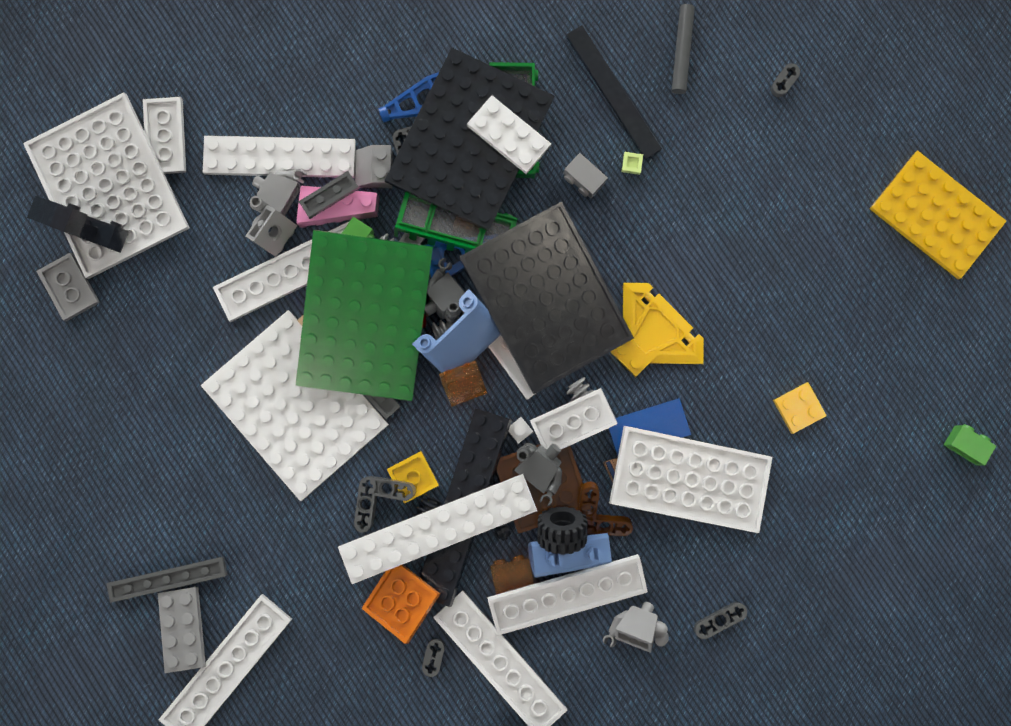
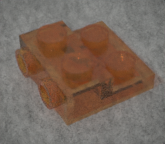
M476 361L465 363L462 366L439 374L451 407L487 394Z
M524 555L514 556L513 560L505 562V559L493 561L494 564L490 565L496 595L534 584L529 558H524Z

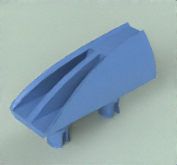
M608 533L587 535V544H585L584 548H581L578 552L565 555L545 551L544 548L540 547L538 541L529 542L528 544L529 563L534 577L593 568L612 562Z

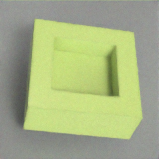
M624 152L621 172L640 175L643 154Z

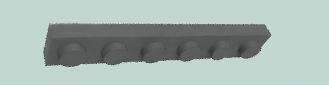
M223 556L106 584L111 603L225 577L228 574Z

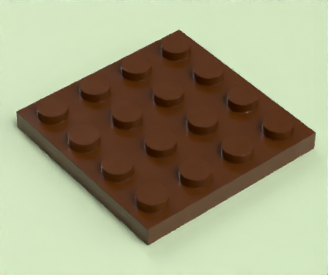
M570 446L561 449L557 456L562 462L559 466L562 469V481L556 494L552 496L550 506L547 507L550 502L547 497H544L540 503V499L544 494L526 480L537 511L514 520L518 534L537 528L538 516L544 510L558 506L578 510L583 482ZM517 452L500 457L496 469L501 482L519 475L514 471L521 462L517 458ZM585 505L582 509L587 511L592 508L591 505Z

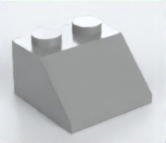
M370 145L355 150V182L359 188H393L392 185L385 183V178L393 164L391 145Z

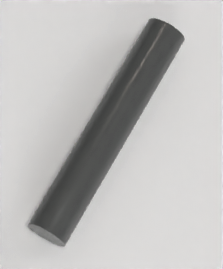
M691 4L681 5L679 11L671 92L675 94H685L687 91L695 6Z

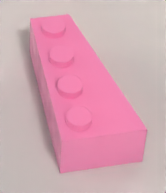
M301 186L299 201L321 187ZM355 191L309 219L299 203L296 223L300 228L311 225L318 226L325 223L343 222L351 220L352 217L358 220L378 217L379 196L374 192Z

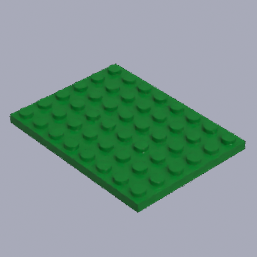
M313 230L295 386L412 401L419 351L412 344L421 336L432 246Z

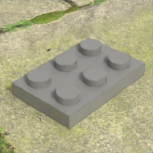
M68 253L36 271L63 321H68L100 303L87 278L84 277L73 253Z

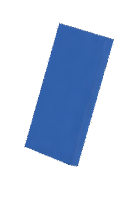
M680 398L617 417L615 419L618 424L608 428L617 457L624 426L680 438L691 435Z

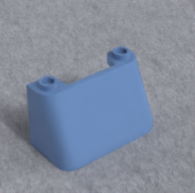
M467 290L459 299V307L464 314L441 337L435 340L431 335L425 334L412 344L445 377L450 379L456 378L500 336L488 309L470 290Z

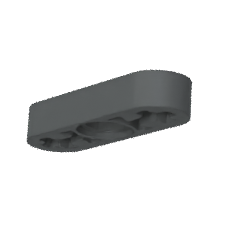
M733 602L697 621L694 625V632L699 638L708 639L744 620L747 616V609L743 604ZM735 607H738L739 609L742 608V610L740 611V616L736 614L730 616L732 618L731 621L729 616L725 613L726 611H728L729 614H732L735 612ZM718 615H723L726 619L722 626H718L715 623ZM709 620H711V623L715 627V629L713 630L712 627L707 628L706 634L699 632V630H701L700 626L703 625L707 627L711 625L708 622Z

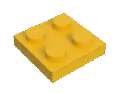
M808 382L773 400L791 434L827 416Z
M422 451L387 469L391 479L410 482L415 486L416 494L412 499L439 486ZM407 487L402 490L397 489L398 492H404L405 496L410 494V491L407 490Z

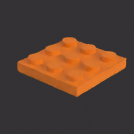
M402 564L385 571L361 609L403 643L408 644L440 596V593Z

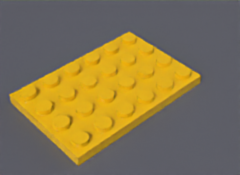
M918 150L870 207L871 211L957 279H961L1006 223L1003 217Z

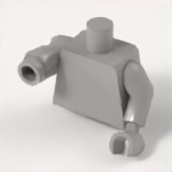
M296 169L295 171H277L275 174L270 172L266 179L257 175L252 185L258 188L259 191L257 196H253L250 199L251 208L261 213L266 205L285 216L300 191L301 185L298 182L303 184L304 180L301 177L307 175V173L301 169Z
M644 602L642 608L631 606L629 610H625L615 616L609 629L610 634L604 636L603 643L606 644L608 638H611L612 643L610 647H614L617 639L651 653L654 637L655 643L658 646L666 645L669 640L668 628L665 623L658 621L656 614L652 613L654 606L649 602Z

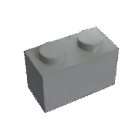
M581 153L571 161L563 173L568 183H574L579 188L578 191L584 197L588 196L590 199L602 188L608 179Z

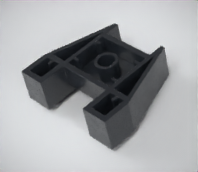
M38 196L34 197L27 215L28 219L121 253L129 231L121 228L122 224L110 221L109 224L87 216L88 214L80 212L81 207L71 203L65 206Z

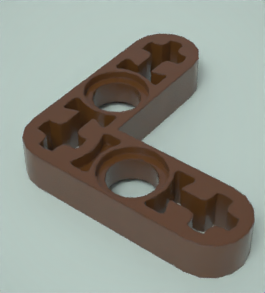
M591 481L584 483L580 491L578 510L586 515L588 522L587 534L608 533V535L627 536L631 534L633 526L630 518L626 516L597 514L599 501L598 485ZM589 490H593L591 492V498H588L587 492H589ZM585 505L593 506L589 511L582 509ZM603 522H608L610 524L606 528H602L599 526Z

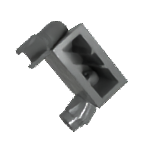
M442 258L438 263L440 269L436 270L427 287L426 301L428 303L425 305L424 315L429 317L436 312L441 319L455 323L462 311L459 307V299L465 292L449 273L445 274L446 270L452 269V263L449 262L444 267L447 259Z
M525 443L517 450V458L521 462L514 471L519 475L523 474L529 483L544 494L540 499V503L544 497L549 498L548 507L551 505L552 496L556 494L562 481V469L559 467L562 462L557 458L561 449L553 443L548 449L541 445L536 447L532 443Z

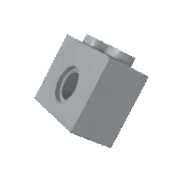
M266 205L261 214L254 219L252 227L245 237L276 257L283 250L287 240L294 234L297 225L276 209Z

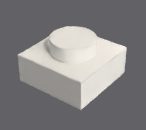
M520 417L510 425L508 432L519 444L533 430Z

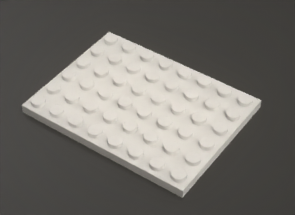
M124 92L23 143L50 201L65 206L71 203L81 207L80 212L88 214L87 216L109 224L110 221L122 224V229L129 231L121 253L65 233L85 278L90 279L189 229L188 223L132 104Z
M288 310L208 378L201 387L300 501H303L389 424L362 394L295 386L302 326L297 321V318Z

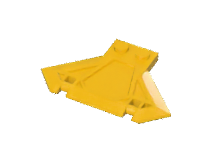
M623 283V318L634 339L610 351L622 365L636 377L648 364H703L704 338L700 334L694 337L690 333L693 327L660 294L654 297L649 292L653 289L649 283ZM643 297L649 302L647 305L641 300ZM683 338L689 342L687 346L681 341Z

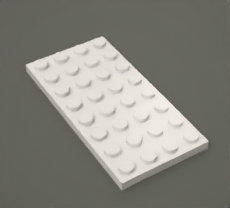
M624 426L609 503L759 533L772 457Z

